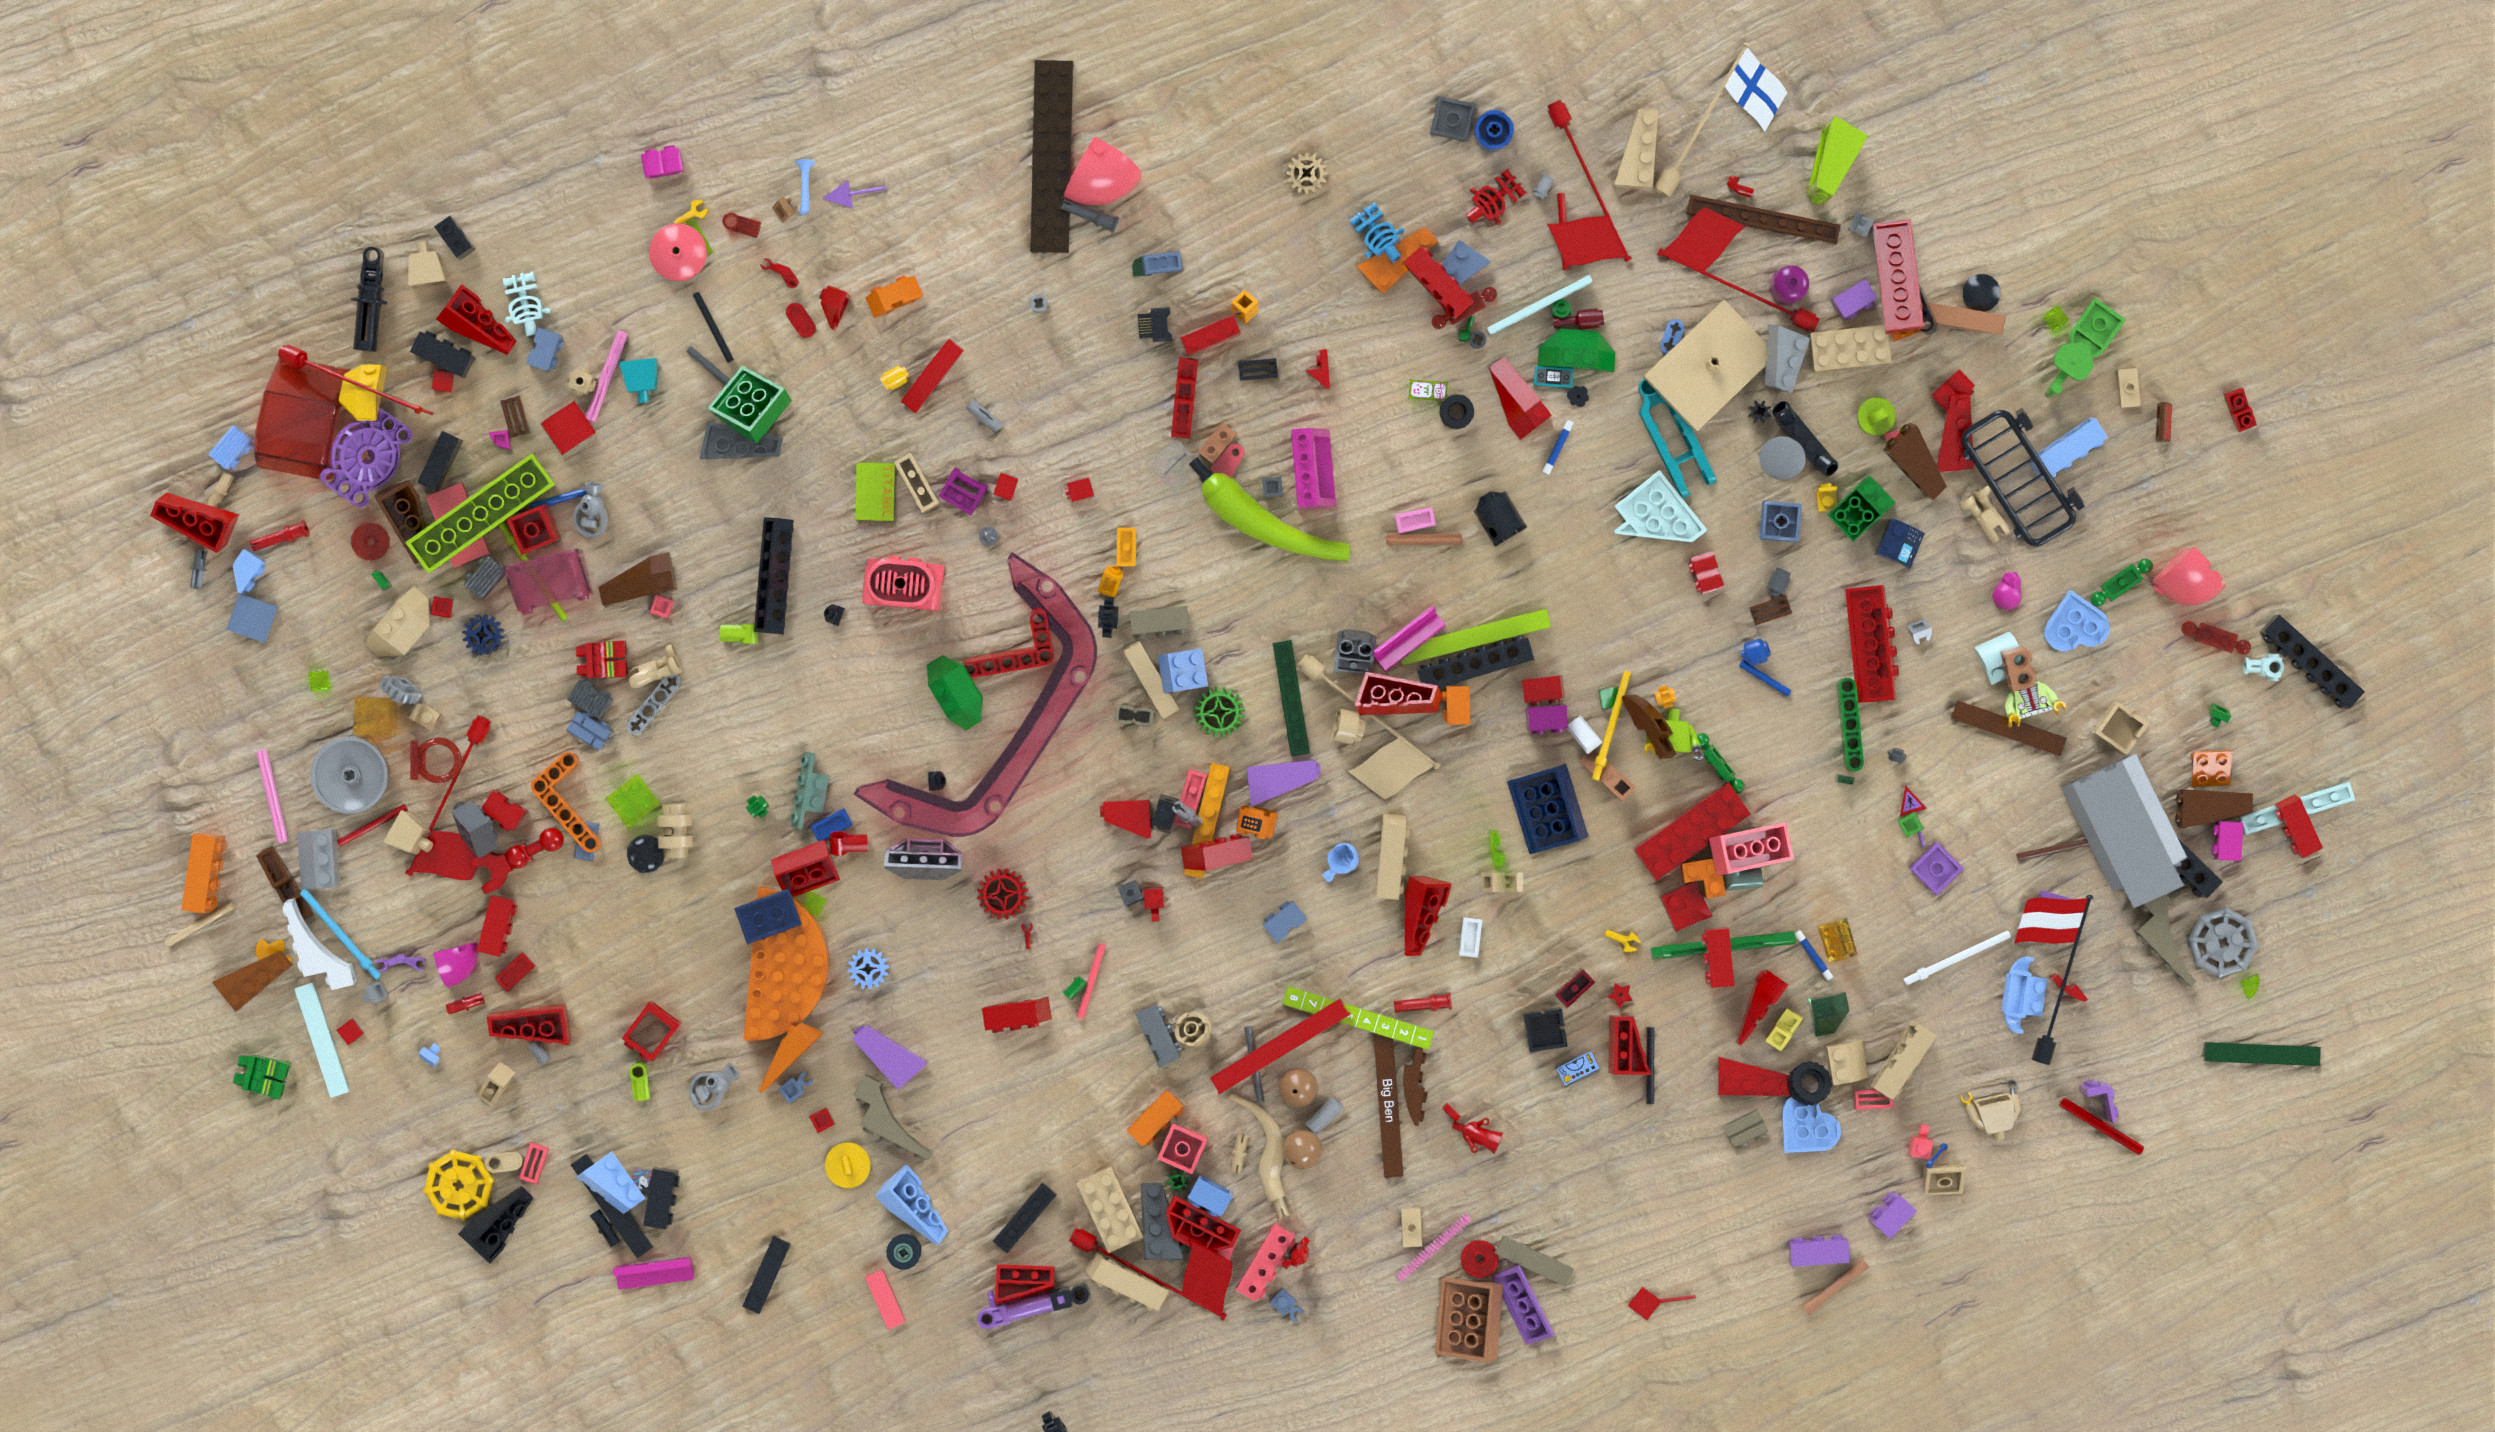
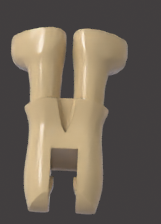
M1986 484L1974 491L1973 495L1964 498L1958 505L1962 510H1968L1974 516V520L1982 527L1988 539L1996 543L1999 541L1997 534L1993 530L1996 526L2004 536L2008 535L2010 530L1997 512L1996 506H1993L1989 499L1991 488ZM1975 498L1980 502L1982 507L1985 509L1982 512L1976 504Z
M673 644L667 645L665 647L666 655L657 661L654 659L651 662L630 669L628 671L630 686L632 688H639L652 681L662 680L663 677L682 673L681 659Z

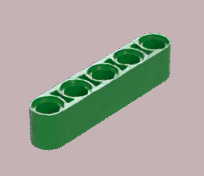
M1842 678L1837 683V697L1844 765L1849 771H1859L1864 765L1857 686L1853 679ZM1844 681H1848L1851 684V689L1848 692L1842 689ZM1846 700H1850L1853 703V708L1850 711L1844 708ZM1848 719H1852L1855 723L1852 730L1846 728V721ZM1851 738L1857 742L1854 749H1850L1847 745L1848 740ZM1853 757L1858 759V766L1856 768H1852L1849 764L1850 759Z

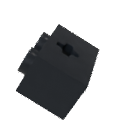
M450 215L434 226L457 259L462 260L476 250L456 220Z

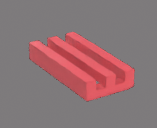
M1874 1089L1854 1090L1855 1110L1894 1108L1893 1100L1885 1096L1859 1098V1094L1879 1093ZM1889 1100V1104L1859 1105V1102Z
M530 1142L519 1179L538 1184L549 1147ZM533 1148H536L537 1150L528 1177H525V1173ZM543 1150L535 1179H532L540 1151Z

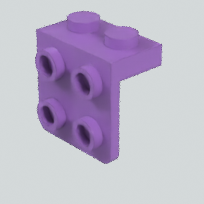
M2095 1079L2086 1080L2083 1085H2079L2080 1093L2087 1097L2101 1095L2106 1120L2112 1123L2117 1122L2116 1117L2119 1115L2117 1107L2113 1105L2112 1098H2115L2113 1087Z

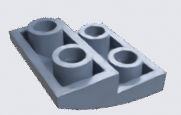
M239 593L226 630L266 643L278 606Z

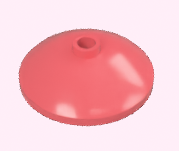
M671 224L663 227L655 234L650 244L649 257L652 266L662 277L671 281H686L695 277L704 267L707 259V247L701 234L691 226ZM674 248H679L680 252L674 254L673 250Z

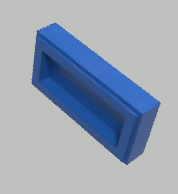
M845 808L810 827L819 842L830 838L832 832L843 831L851 827L853 823Z

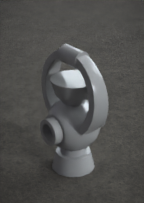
M585 482V489L588 494L582 497L580 504L573 513L575 528L586 538L594 539L600 536L608 525V515L604 508V500L598 495L603 489L604 484ZM582 511L586 516L582 518L580 523V513ZM596 515H600L601 526L596 533L582 528V526L599 527Z
M728 1063L724 1067L723 1072L715 1071L697 1075L692 1080L689 1089V1098L693 1106L701 1110H710L717 1107L721 1103L724 1093L728 1090L730 1082L740 1079L738 1070L734 1065ZM707 1077L706 1085L697 1086L700 1080ZM712 1093L716 1095L711 1104L707 1106L701 1105L699 1098L707 1103L711 1099Z

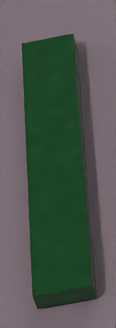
M1292 640L1273 643L1290 754L1291 756L1310 754Z
M2204 1042L2203 1061L2320 1066L2321 1047Z

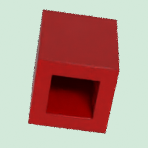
M1089 477L1067 483L1068 488H1064L1067 500L1071 499L1072 503L1095 497Z

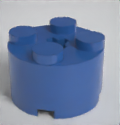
M1499 110L1485 112L1480 116L1474 128V137L1480 148L1491 152L1504 149L1511 141L1514 133L1512 120ZM1492 127H1495V130H1498L1496 135H1493L1492 132H1489Z

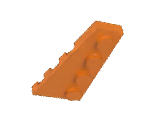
M1424 227L1395 245V248L1401 255L1398 261L1392 263L1388 256L1383 253L1379 257L1374 256L1361 263L1357 268L1384 294L1408 271L1402 263L1420 246L1423 249L1426 247L1430 250L1438 240Z

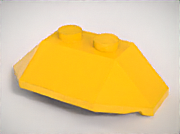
M371 364L361 365L345 373L344 376L383 392L387 367ZM343 380L339 402L357 421H377L382 396Z

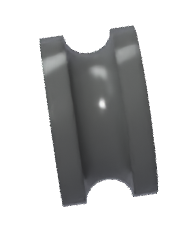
M1480 331L1473 332L1469 338L1470 346L1475 349L1483 348L1487 341L1485 334ZM1475 335H1480L1479 338H1483L1480 345L1473 343L1472 340L1475 339Z

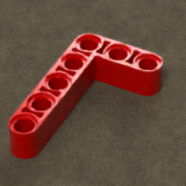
M1035 608L1030 613V625L1034 641L1033 647L966 658L962 664L964 666L971 664L975 667L974 671L968 672L971 678L1051 664L1054 659V650L1046 611L1042 608ZM1036 614H1041L1044 619L1041 622H1036L1033 617ZM1045 633L1047 638L1039 640L1037 634ZM1047 651L1050 653V657L1044 659L1040 656V653ZM1028 654L1032 659L1029 662H1024L1021 657ZM1010 658L1013 663L1011 665H1004L1002 660ZM986 661H991L994 666L987 669L983 664Z

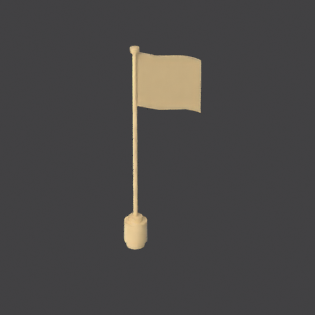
M1304 655L1297 664L1303 674L1312 681L1322 678L1355 704L1356 700L1324 675L1326 671L1323 670L1325 666L1312 655ZM1369 715L1395 735L1397 739L1381 747L1365 762L1348 772L1381 798L1387 799L1398 793L1420 774L1432 767L1437 770L1441 764L1435 763L1377 716Z

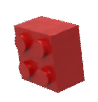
M547 503L506 519L521 555L561 539Z

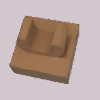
M782 197L772 206V209L782 223L789 220L798 209L797 206L791 208L789 205L792 198L785 199Z

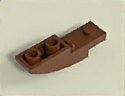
M1636 694L1622 696L1625 708L1628 710L1634 725L1638 730L1646 731V735L1650 739L1659 759H1669L1677 755L1669 740L1673 732L1657 709Z
M1416 1046L1412 1065L1404 1064L1403 1087L1410 1117L1414 1125L1419 1126V1122H1423L1425 1111L1421 1109L1422 1103H1426L1428 1092L1424 1091V1086H1417L1418 1083H1422L1423 1072L1420 1071L1421 1064H1425L1426 1053L1423 1052V1048Z

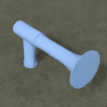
M801 159L795 162V165L801 169V207L799 213L806 215L809 213V170L815 165V162L809 159Z

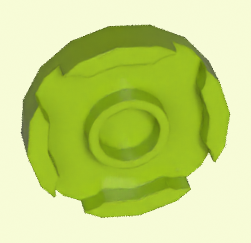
M1873 397L1866 400L1859 407L1857 422L1859 427L1867 434L1879 436L1887 433L1896 421L1894 407L1886 399Z

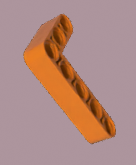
M565 752L531 782V790L586 852H597L602 846L601 839L555 788L580 763V758L576 753ZM569 755L574 758V763L571 766H568L565 761ZM554 768H557L560 772L557 779L551 776ZM540 781L545 783V789L542 792L537 789V784ZM553 795L558 798V803L555 806H552L549 801ZM564 810H568L571 814L568 820H564L562 817ZM577 824H581L583 827V832L580 835L575 832ZM590 838H593L596 842V846L593 849L587 846V841Z

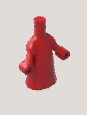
M1483 1118L1478 1122H1469L1466 1125L1454 1121L1452 1129L1462 1132L1463 1138L1468 1142L1472 1153L1478 1152V1147L1474 1144L1475 1142L1495 1154L1503 1136V1132L1480 1127L1489 1124L1488 1118Z
M1304 1236L1300 1243L1295 1244L1289 1252V1259L1291 1261L1285 1259L1281 1266L1287 1270L1289 1266L1297 1267L1304 1264L1309 1257L1307 1244L1310 1240Z

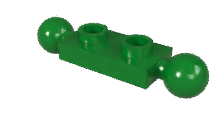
M2144 558L2138 562L2136 568L2133 564L2124 568L2100 585L2103 591L2094 592L2090 598L2091 603L2096 607L2104 605L2107 597L2110 601H2113L2143 580L2140 575L2141 573L2147 574L2152 571V561Z
M1705 733L1697 734L1700 746L1705 750L1703 752L1705 760L1710 765L1713 764L1718 777L1721 780H1725L1726 783L1729 782L1736 794L1742 793L1745 788L1744 782L1734 777L1736 775L1714 745L1709 744V736Z

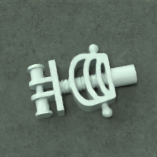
M533 271L529 274L520 273L521 277L516 278V275H512V278H503L505 288L514 285L513 289L505 290V294L518 293L519 298L509 304L508 309L511 316L506 317L505 322L509 323L513 320L516 325L524 324L526 337L535 336L537 331L535 321L543 319V313H550L549 308L543 309L540 299L527 296L526 291L538 288L536 283L527 285L529 281H536ZM522 281L523 286L519 287L518 282ZM528 300L536 301L537 305L529 304ZM520 303L521 306L514 310V307ZM530 309H537L538 312H531Z

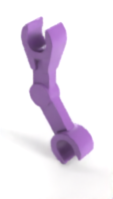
M399 954L388 960L379 959L375 964L380 962L385 964L383 969L378 970L380 972L386 971L389 966L397 963H406L417 970H423L425 968L419 967L417 962L419 960L426 962L427 960L422 957L411 958Z

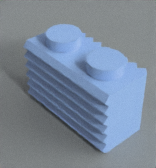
M233 425L208 455L227 470L235 469L240 463L239 458L243 454H248L253 448L251 444L254 440L240 428Z

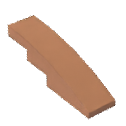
M1929 303L1939 325L2003 335L2006 316Z

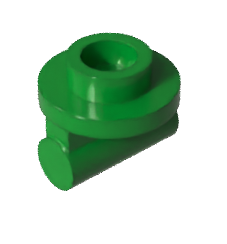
M1564 299L1554 302L1551 309L1552 317L1564 318L1570 315V303Z

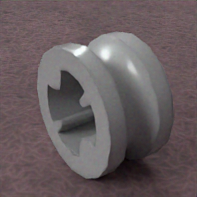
M1035 295L1032 297L1030 305L1035 312L1041 313L1047 309L1048 302L1044 296ZM1039 298L1043 299L1042 303L1044 306L1041 309L1040 307L1039 309L1035 308L1036 304L1034 301L1036 299L1038 301Z

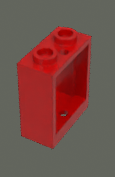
M651 1000L622 1037V1040L625 1041L624 1045L629 1049L639 1051V1056L647 1062L649 1060L653 1062L682 1023ZM648 1012H651L671 1027L653 1053L630 1037Z

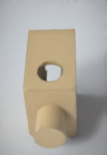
M428 241L418 242V253L409 255L408 286L414 288L448 283L440 254L437 251H429Z
M403 810L400 811L383 841L386 844L414 854H418L421 849L429 852L433 847V842L427 839L430 830L413 814Z

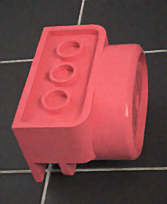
M889 556V559L868 558L864 575L862 604L941 611L945 565L921 562L920 558L908 557V561L902 560V557ZM899 578H903L906 581V585L902 589H898L895 584Z

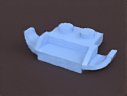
M2032 957L2018 959L2011 967L2010 972L2006 974L2001 1011L2004 1013L2006 1024L2014 1033L2023 1034V1029L2020 1025L2021 1018H2025L2026 1015L2042 1017L2047 979L2032 977V973L2028 972L2029 964L2034 960Z

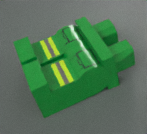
M255 1054L250 1056L241 1055L239 1056L237 1066L247 1068L246 1073H235L233 1083L242 1086V1090H248L279 1100L283 1096L286 1084L284 1080L287 1079L291 1062Z

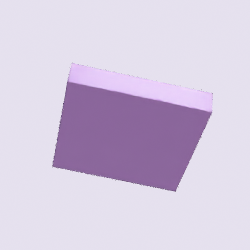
M1935 842L1909 868L1936 896L1964 870L1938 842Z

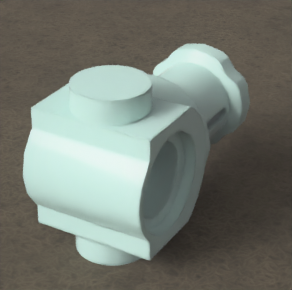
M2268 654V658L2261 657L2260 660L2245 657L2243 661V674L2259 673V676L2267 677V681H2278L2284 671V664L2280 654ZM2272 662L2277 665V670L2274 673L2269 668Z

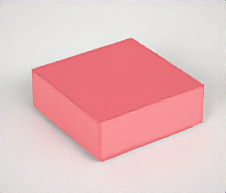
M655 595L649 613L669 619L674 600Z

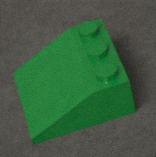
M741 366L707 409L740 435L757 444L792 400L785 388Z

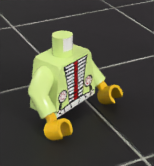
M2025 673L2019 675L2018 681H2022L2025 678ZM2036 681L2033 687L2015 692L2011 691L2008 694L2005 703V710L2009 718L2008 726L2012 727V722L2014 721L2019 727L2021 718L2053 710V707L2055 714L2059 715L2058 708H2063L2066 712V705L2059 700L2055 692L2046 684Z

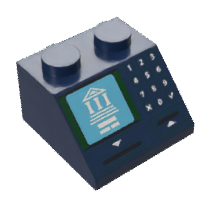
M1891 518L1887 522L1875 555L1911 569L1925 533L1911 525Z

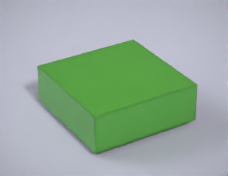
M1915 811L1898 820L1906 838L1924 829Z

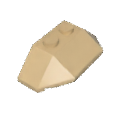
M414 586L393 605L375 626L364 645L378 657L405 655L430 626L429 598Z

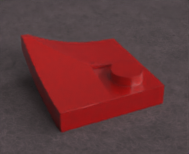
M1696 881L1689 882L1659 896L1676 932L1713 917Z

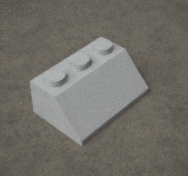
M336 829L297 832L301 889L340 887Z

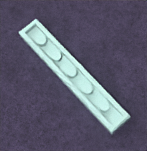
M1590 275L1486 329L1488 335L1491 336L1592 283Z
M2350 782L2299 797L2308 815L2355 800ZM2275 806L2239 816L2240 822L2243 823L2244 835L2282 824V821L2279 822L2274 813L2277 811Z
M314 982L295 988L330 1098L350 1092Z

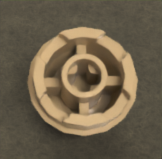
M1185 1013L1176 1022L1175 1037L1184 1048H1201L1210 1040L1211 1023L1201 1013Z

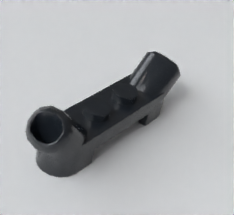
M1787 401L1777 403L1772 409V414L1778 426L1790 438L1796 440L1802 446L1805 457L1815 470L1826 477L1834 474L1838 469V462L1828 453Z

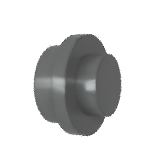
M1900 748L1888 750V759L1891 761L1903 763L1907 757L1904 750Z

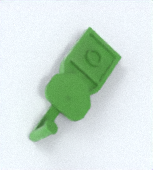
M2093 298L2070 331L2069 344L2062 345L2054 356V364L2061 371L2045 392V397L2050 399L2056 394L2061 393V385L2067 376L2076 381L2084 380L2093 369L2092 359L2105 351L2126 319L2097 298Z

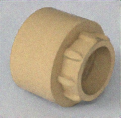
M1339 708L1332 725V741L1350 745L1353 742L1358 743L1363 737L1365 719L1360 717L1358 712Z

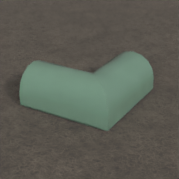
M1761 868L1723 875L1725 891L1763 887Z

